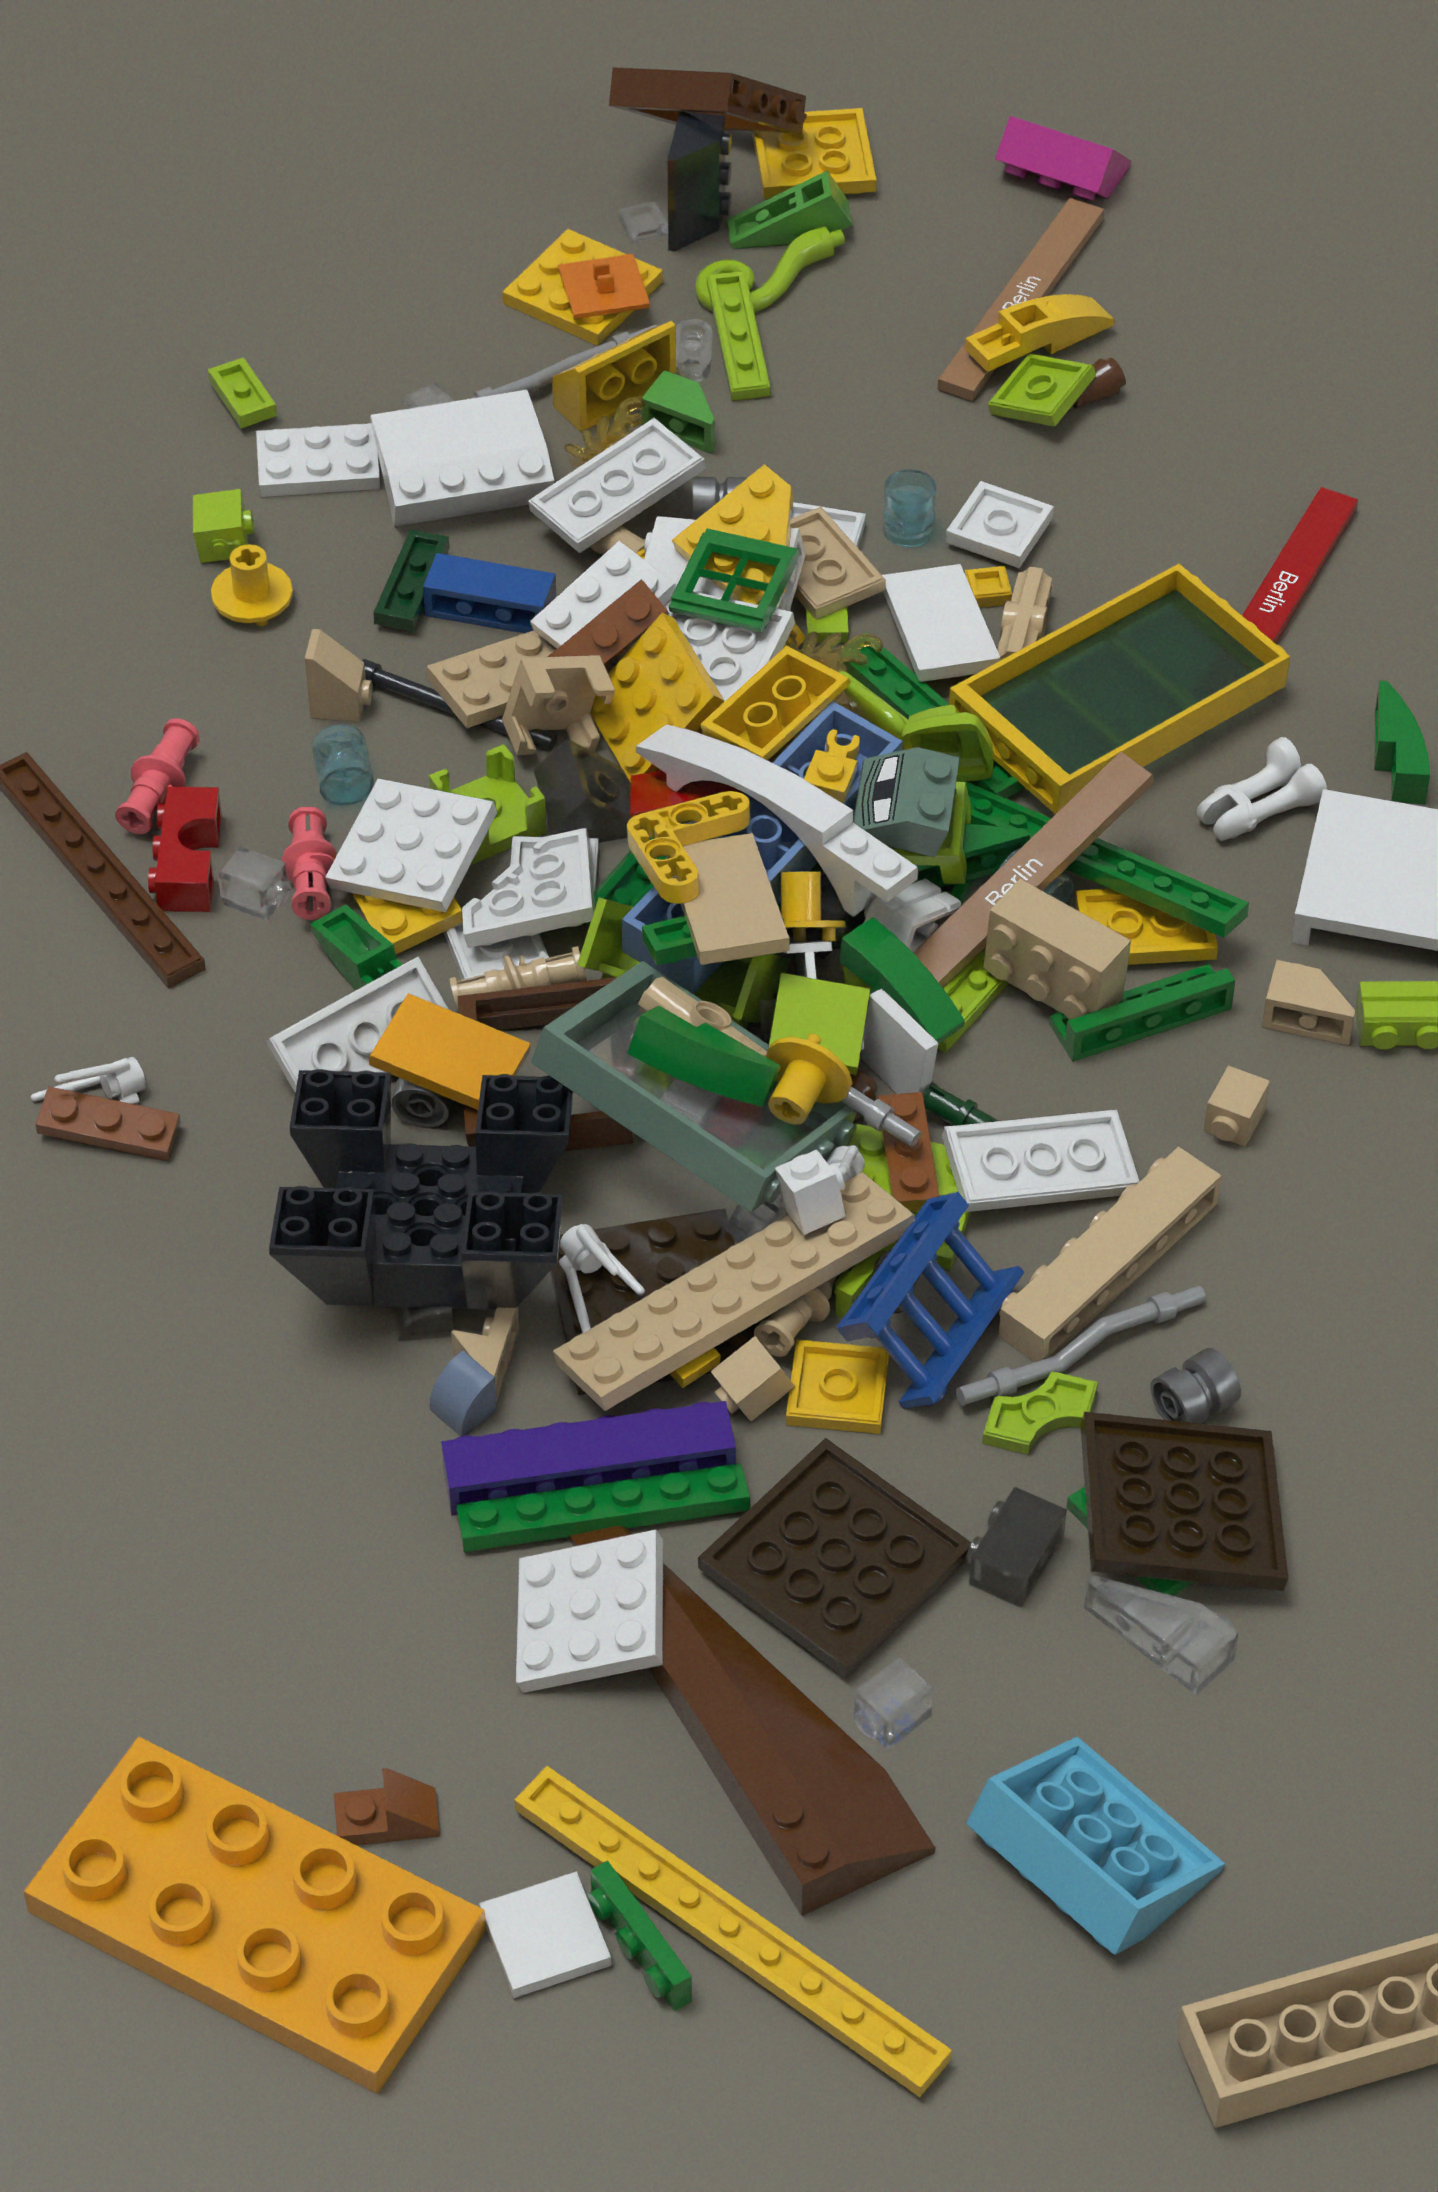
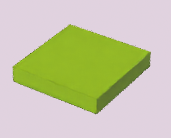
M1028 354L987 405L991 415L1055 427L1096 377V373L1091 364Z
M781 973L768 1048L779 1038L796 1037L807 1040L809 1034H816L821 1038L820 1045L840 1058L850 1074L856 1075L870 989Z

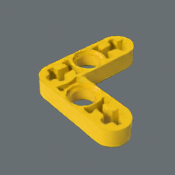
M721 792L642 813L628 821L627 835L629 848L660 897L667 902L681 904L692 901L698 896L700 892L698 869L683 846L745 829L751 821L749 799L746 795L739 792ZM688 821L697 822L694 824H681ZM662 856L672 857V858L663 859V860L654 859V858L662 857Z

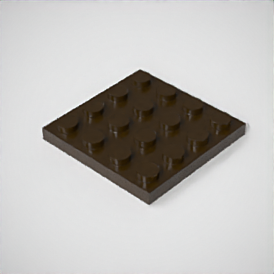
M725 1208L593 1229L600 1241L606 1244L612 1255L645 1289V1293L642 1296L637 1295L618 1275H612L603 1265L592 1273H584L581 1270H577L576 1274L589 1317L590 1327H595L614 1314L621 1312L652 1292L666 1286L734 1246ZM559 1240L558 1261L551 1269L550 1274L567 1343L583 1333L576 1314L566 1273L559 1264V1260L565 1256L564 1251L560 1247ZM755 1324L714 1347L720 1354V1364L754 1337ZM668 1374L654 1383L675 1379ZM576 1384L578 1395L587 1394Z
M1084 1412L1080 1427L1091 1572L1284 1591L1288 1581L1272 1431Z
M825 1438L698 1557V1569L843 1677L847 1678L973 1555V1543Z

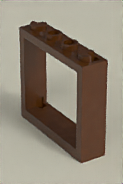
M613 67L609 106L674 125L677 124L679 112L686 111L725 115V130L802 134L803 123L807 117V114H805V95L734 73Z
M617 977L458 996V1014L497 1030L548 1025ZM626 1028L610 1037L612 1067L637 1084L634 1062L626 1063L627 1051L632 1040L631 1028ZM464 1105L467 1145L476 1147L475 1132L478 1110ZM602 1111L571 1115L569 1143L564 1151L632 1144L633 1133Z

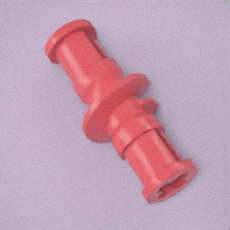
M178 718L170 719L163 728L164 736L162 740L155 746L151 755L142 756L134 761L131 767V779L134 783L131 788V794L125 803L119 805L115 813L117 822L127 831L134 834L147 833L152 827V817L157 810L158 804H162L166 800L167 786H185L186 777L182 771L185 758L189 751L195 749L200 742L199 731L188 721Z
M299 807L289 815L288 826L293 834L291 844L283 853L281 866L284 875L293 883L295 888V894L291 901L293 912L302 919L316 920L322 918L330 911L331 900L326 892L328 883L325 877L337 856V852L334 846L323 837L327 826V819L322 810L316 807ZM306 815L310 816V830L308 831L306 830ZM308 896L313 897L312 911L309 910Z

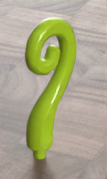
M823 226L797 237L786 248L769 279L761 287L750 292L754 313L765 309L778 300L804 267L833 256L834 247L845 244L843 232L839 229L829 233L827 228ZM735 259L719 260L707 265L700 271L696 279L695 291L699 302L705 308L712 311L707 288V275L745 271L750 291L755 283L752 269L745 263Z

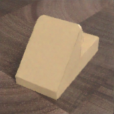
M518 1307L497 1308L494 1317L486 1318L482 1335L457 1330L451 1332L453 1358L464 1350L495 1377L496 1402L519 1333Z

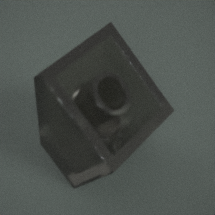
M567 738L533 769L538 789L545 797L546 814L548 817L547 824L554 834L586 828L589 838H598L599 843L628 838L627 823L631 819V782L620 765Z

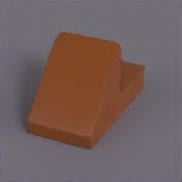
M383 1768L384 1788L334 1793L337 1836L354 1845L440 1837L435 1787L391 1769Z

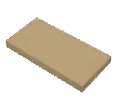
M753 833L704 840L683 846L699 873L700 892L698 896L692 901L681 903L700 965L790 951L789 936Z

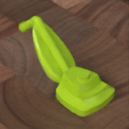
M839 671V673L850 680V685L844 689V692L855 714L902 740V750L919 747L959 757L956 782L984 780L992 776L994 764L992 740L986 727L976 715L969 712L959 713L955 705H947L921 711L909 716V719H907L849 673Z

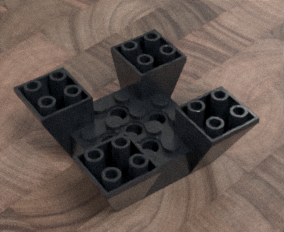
M324 1069L299 1070L289 1127L290 1136L323 1188L306 1186L279 1187L269 1244V1255L327 1305L493 1310L497 1308H517L558 1261L563 1194L540 1193L569 1143L573 1091L550 1075L543 1077L511 1076L508 1074L482 1075L475 1132L476 1147L462 1145H416L411 1143L400 1145L391 1144L390 1072H373L369 1070L359 1072L328 1071Z

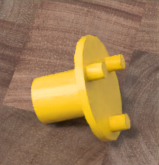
M251 544L239 546L231 552V567L220 573L215 578L211 587L213 606L222 616L236 622L256 623L258 626H265L268 624L269 619L280 615L289 606L293 596L291 579L282 569L267 563L266 552L261 547Z
M781 872V915L784 919L785 927L793 928V942L806 941V928H822V941H836V928H845V921L821 920V872Z
M809 1034L807 1040L796 1037L779 1038L768 1048L766 1057L781 1065L776 1078L779 1083L769 1099L768 1106L777 1118L786 1123L802 1124L808 1117L815 1102L823 1104L838 1103L846 1098L850 1091L852 1079L849 1070L840 1058L820 1045L821 1038L816 1034Z

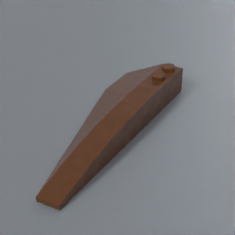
M615 1526L570 1535L568 1539L573 1547L632 1535V1533L625 1527ZM663 1563V1665L649 1667V1670L800 1915L803 1916L935 1853L936 1847L887 1771Z

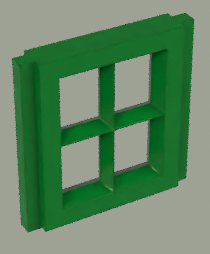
M707 528L705 533H702L671 596L669 610L677 614L762 633L763 629H766L797 565V558L800 554L799 549ZM711 553L740 559L733 575L704 569ZM747 561L776 567L770 582L765 583L740 577ZM700 577L728 583L721 600L692 593ZM736 585L764 592L757 608L728 602Z

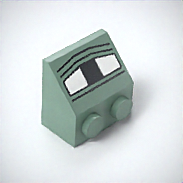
M919 747L865 758L862 763L853 823L886 846L936 857L949 832L960 758Z

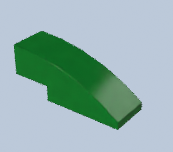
M1379 680L1375 704L1374 770L1391 771V801L1425 805L1430 780V766L1423 734L1413 713L1400 694L1388 681Z
M347 905L310 923L312 933L355 991L403 965L396 958L394 945Z
M874 917L842 937L839 963L871 986L870 994L880 989L885 991L938 1044L964 1027L965 1019L932 973L902 941Z
M657 1006L640 1015L627 1051L628 1055L681 1081L760 1107L767 1105L781 1065L706 1022L696 1027L661 1006Z

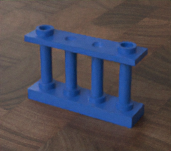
M959 1192L927 1199L915 1216V1221L905 1230L836 1327L847 1342L863 1338H875L912 1381L899 1401V1404L904 1409L922 1405L932 1406L945 1396L948 1390L947 1384L996 1315L1003 1301L1008 1295L1015 1292L1014 1287L1024 1274L1020 1266L993 1271L958 1229L960 1226L958 1221L969 1204ZM944 1241L980 1284L970 1300L965 1297L936 1262V1252ZM921 1273L958 1316L947 1333L913 1294V1284ZM898 1306L935 1349L924 1366L890 1327V1317Z

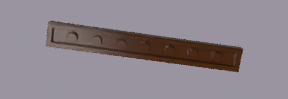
M28 752L1 764L0 790L166 987L169 989L206 970L205 959Z

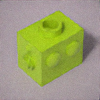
M241 489L193 495V536L200 563L228 560L235 548L248 545V535L255 534V525L252 510H246Z

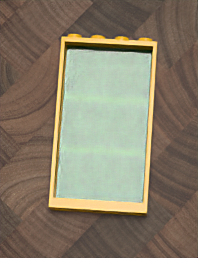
M1178 563L951 687L949 705H955L959 713L969 712L976 715L982 721L992 740L994 760L1056 815L1120 752H1123L1140 766L1144 767L1284 688L1287 681L1290 655L1281 646L1276 645L1258 630L1252 622L1246 620L1234 610L1226 600L1220 598L1204 585L1197 576L1192 575Z

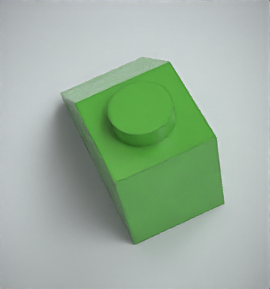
M664 370L641 398L642 425L655 418L687 445L711 454L715 449V419L700 384Z

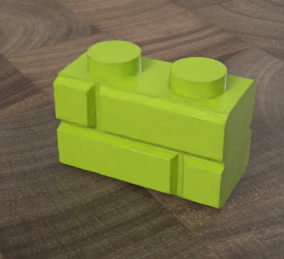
M1438 981L1359 982L1355 1003L1359 1046H1374L1378 1049H1390L1394 1046H1419L1423 1049L1438 1047Z

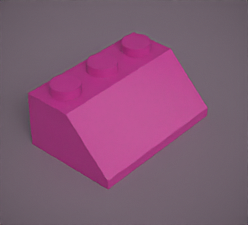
M1009 116L995 160L1006 165L1004 169L1006 173L1025 179L1028 172L1040 176L1038 183L1059 190L1061 184L1074 188L1073 195L1090 201H1094L1095 195L1108 198L1131 164V160L1114 149L1013 116Z

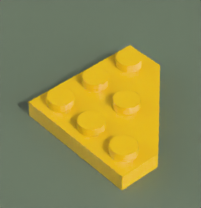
M764 464L674 537L672 542L675 550L689 561L702 533H705L707 528L790 547L791 510H793L794 502L791 486ZM711 553L704 569L733 575L740 559ZM747 561L740 577L769 583L776 567ZM711 580L720 589L725 591L728 583ZM736 585L731 598L759 605L764 592Z

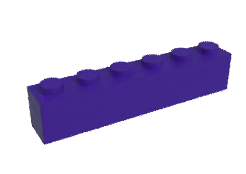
M726 1401L714 1403L698 1402L686 1407L665 1410L650 1409L644 1413L623 1416L606 1415L594 1420L573 1423L557 1422L545 1427L524 1430L509 1429L502 1433L475 1437L467 1435L454 1440L441 1441L443 1470L451 1516L457 1515L456 1504L736 1464V1445Z

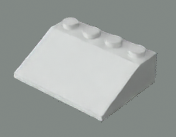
M528 390L370 415L394 527L529 505L528 500L554 484L546 442Z

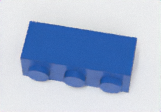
M436 553L423 585L425 616L527 633L533 631L530 621L556 598V573Z

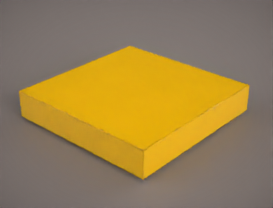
M796 1339L791 1381L795 1387L789 1391L786 1425L880 1434L889 1354L882 1347Z

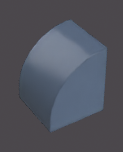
M462 1350L448 1363L435 1382L430 1396V1411L460 1437L467 1435L497 1411L495 1377Z

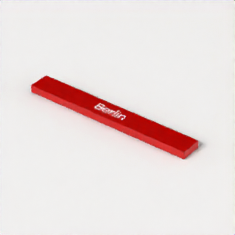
M1320 487L1242 614L1246 620L1252 622L1258 630L1275 644L1356 512L1358 499ZM1229 638L1227 639L1225 644L1229 648L1258 666L1259 663ZM1222 648L1196 689L1194 701L1196 703L1200 702L1251 672Z

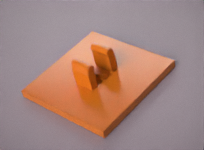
M634 254L558 265V271L574 319L650 308V302Z

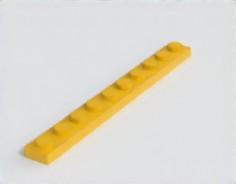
M546 1766L514 1799L515 1811L594 1867L608 1860L632 1894L918 2097H921L951 2061L952 2050L549 1766Z

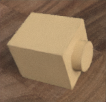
M1228 1065L1207 1102L1204 1132L1215 1135L1221 1140L1231 1141L1246 1147L1266 1110L1270 1081Z
M756 1336L711 1371L722 1385L715 1391L721 1401H726L727 1408L732 1414L740 1408L751 1422L795 1387Z

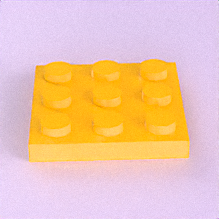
M863 108L805 112L807 117L803 123L802 134L752 131L763 199L772 198L827 170L843 194L876 192V175Z
M567 229L502 291L503 304L599 346L634 310L574 319L558 271V265L627 254ZM635 258L647 296H649L663 282V270Z
M661 613L608 673L615 689L611 704H605L602 697L596 695L590 714L631 782L632 775L661 771V769L636 753V746L665 725L697 732L701 727L700 724L725 700L675 619L665 613Z

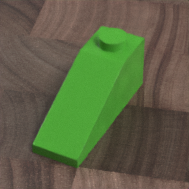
M827 170L728 218L727 223L730 244L734 249L791 244L803 233L823 226L827 228L829 233L839 229L843 231L852 226L848 199Z

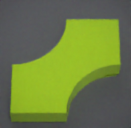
M1051 1371L1045 1383L1031 1393L1016 1397H995L983 1432L982 1444L1029 1455L1032 1446L1043 1435L1060 1428L1080 1427L1084 1412H1091L1097 1394L1098 1382Z

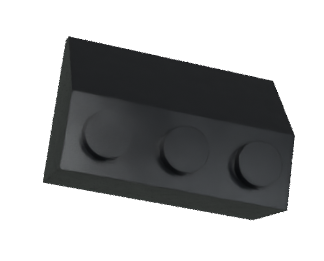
M679 112L667 159L668 250L677 251L719 231L723 215L729 216L732 195L731 192H725V185L729 186L732 164L731 162H725V155L730 154L732 133L725 131V115Z

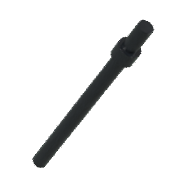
M367 659L362 660L365 664L366 680L372 681L373 688L377 685L456 715L436 690L384 671L378 663ZM503 716L479 724L508 735L502 721ZM540 729L529 730L535 746L548 751L553 750L557 740L556 735Z

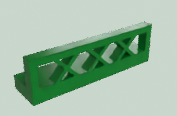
M1206 964L1124 991L1123 999L1118 1004L1071 1020L1061 1012L1051 1015L1049 1025L1071 1061L1074 1062L1231 1010L1235 979L1228 968L1214 972L1211 966Z

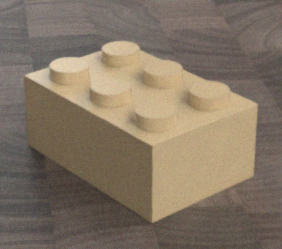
M1019 879L990 909L983 969L989 971L996 978L1005 980L1026 992L1031 998L1042 1001L1063 1013L1071 1020L1116 1005L1123 999L1131 940Z

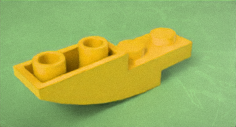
M1062 294L1035 298L998 311V323L967 337L965 350L989 372L1041 347H1044L1050 354H1053L1114 326L1115 319L1092 297Z

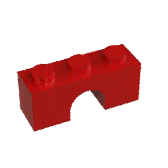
M167 786L165 804H158L157 827L158 830H161V835H154L153 860L157 861V866L149 868L148 889L149 893H156L157 904L163 911H211L214 887L211 851H197L195 849L219 847L222 823L219 787Z

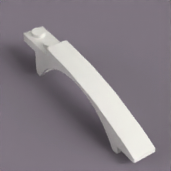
M665 725L636 746V753L666 773L667 786L675 792L690 782L700 780L715 781L732 786L748 794L770 809L809 849L830 880L844 910L853 917L869 906L872 900L879 897L888 902L917 880L918 867L854 824L853 810L798 775L743 748L692 730L671 725Z

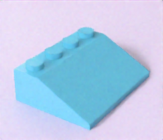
M1078 1736L990 1777L966 1822L982 1838L986 1845L1000 1853L1018 1869L1025 1879L1035 1884L1056 1903L1061 1911L1070 1915L1093 1936L1098 1944L1107 1948L1114 1955L1144 1940L1217 1876L1226 1864Z

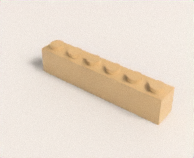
M1179 1146L1165 1159L1163 1157L1157 1159L1150 1167L1147 1176L1137 1185L1130 1184L1122 1192L1118 1202L1107 1212L1104 1210L1099 1212L1092 1220L1089 1229L1078 1239L1075 1237L1071 1238L1063 1246L1059 1256L1048 1266H1040L1032 1275L1029 1283L1018 1294L1013 1292L1006 1297L999 1309V1337L1033 1362L1055 1356L1218 1204L1222 1175Z

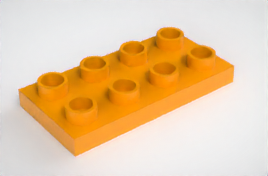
M139 1736L23 1891L29 1913L377 2094L486 1932L484 1909Z

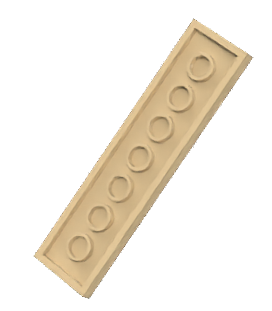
M861 1172L846 1180L845 1189L840 1190L846 1217L804 1235L788 1214L553 1350L556 1364L606 1411L897 1241L915 1221L914 1214Z

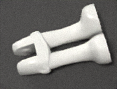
M1280 737L1268 746L1266 752L1267 765L1264 769L1243 781L1218 787L1214 790V793L1204 799L1197 807V817L1204 824L1211 825L1216 822L1213 832L1220 841L1233 839L1243 833L1250 832L1255 829L1259 822L1270 816L1296 807L1310 806L1320 802L1323 789L1327 790L1322 773L1313 764H1306L1301 767L1297 749L1286 737ZM1283 787L1277 792L1255 803H1251L1250 801L1251 799L1256 798L1269 791H1272L1276 788Z

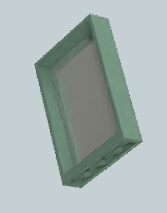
M644 961L543 1028L531 1060L532 1064L750 1213L766 1201L773 1203L781 1194L780 1182L777 1179L775 1167L814 1150H818L826 1160L834 1148L848 1144L857 1128L853 1124L857 1112L841 1101L827 1104L815 1102L805 1122L794 1125L777 1118L770 1111L768 1102L767 1105L760 1107L704 1090L674 1078L628 1055L627 1051L640 1015L643 1014L639 1011L640 1005L638 1003L644 991L650 987L655 979L663 976L696 1001H702ZM734 1021L731 1022V1026L768 1051L769 1045ZM776 1082L773 1086L769 1099L771 1098L775 1088L778 1085V1083Z

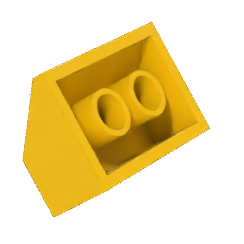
M669 321L651 328L553 376V407L575 428L583 432L641 403L643 395L664 370L676 374V325Z
M786 645L700 724L703 735L743 748L765 760H769L850 685V680L843 674Z

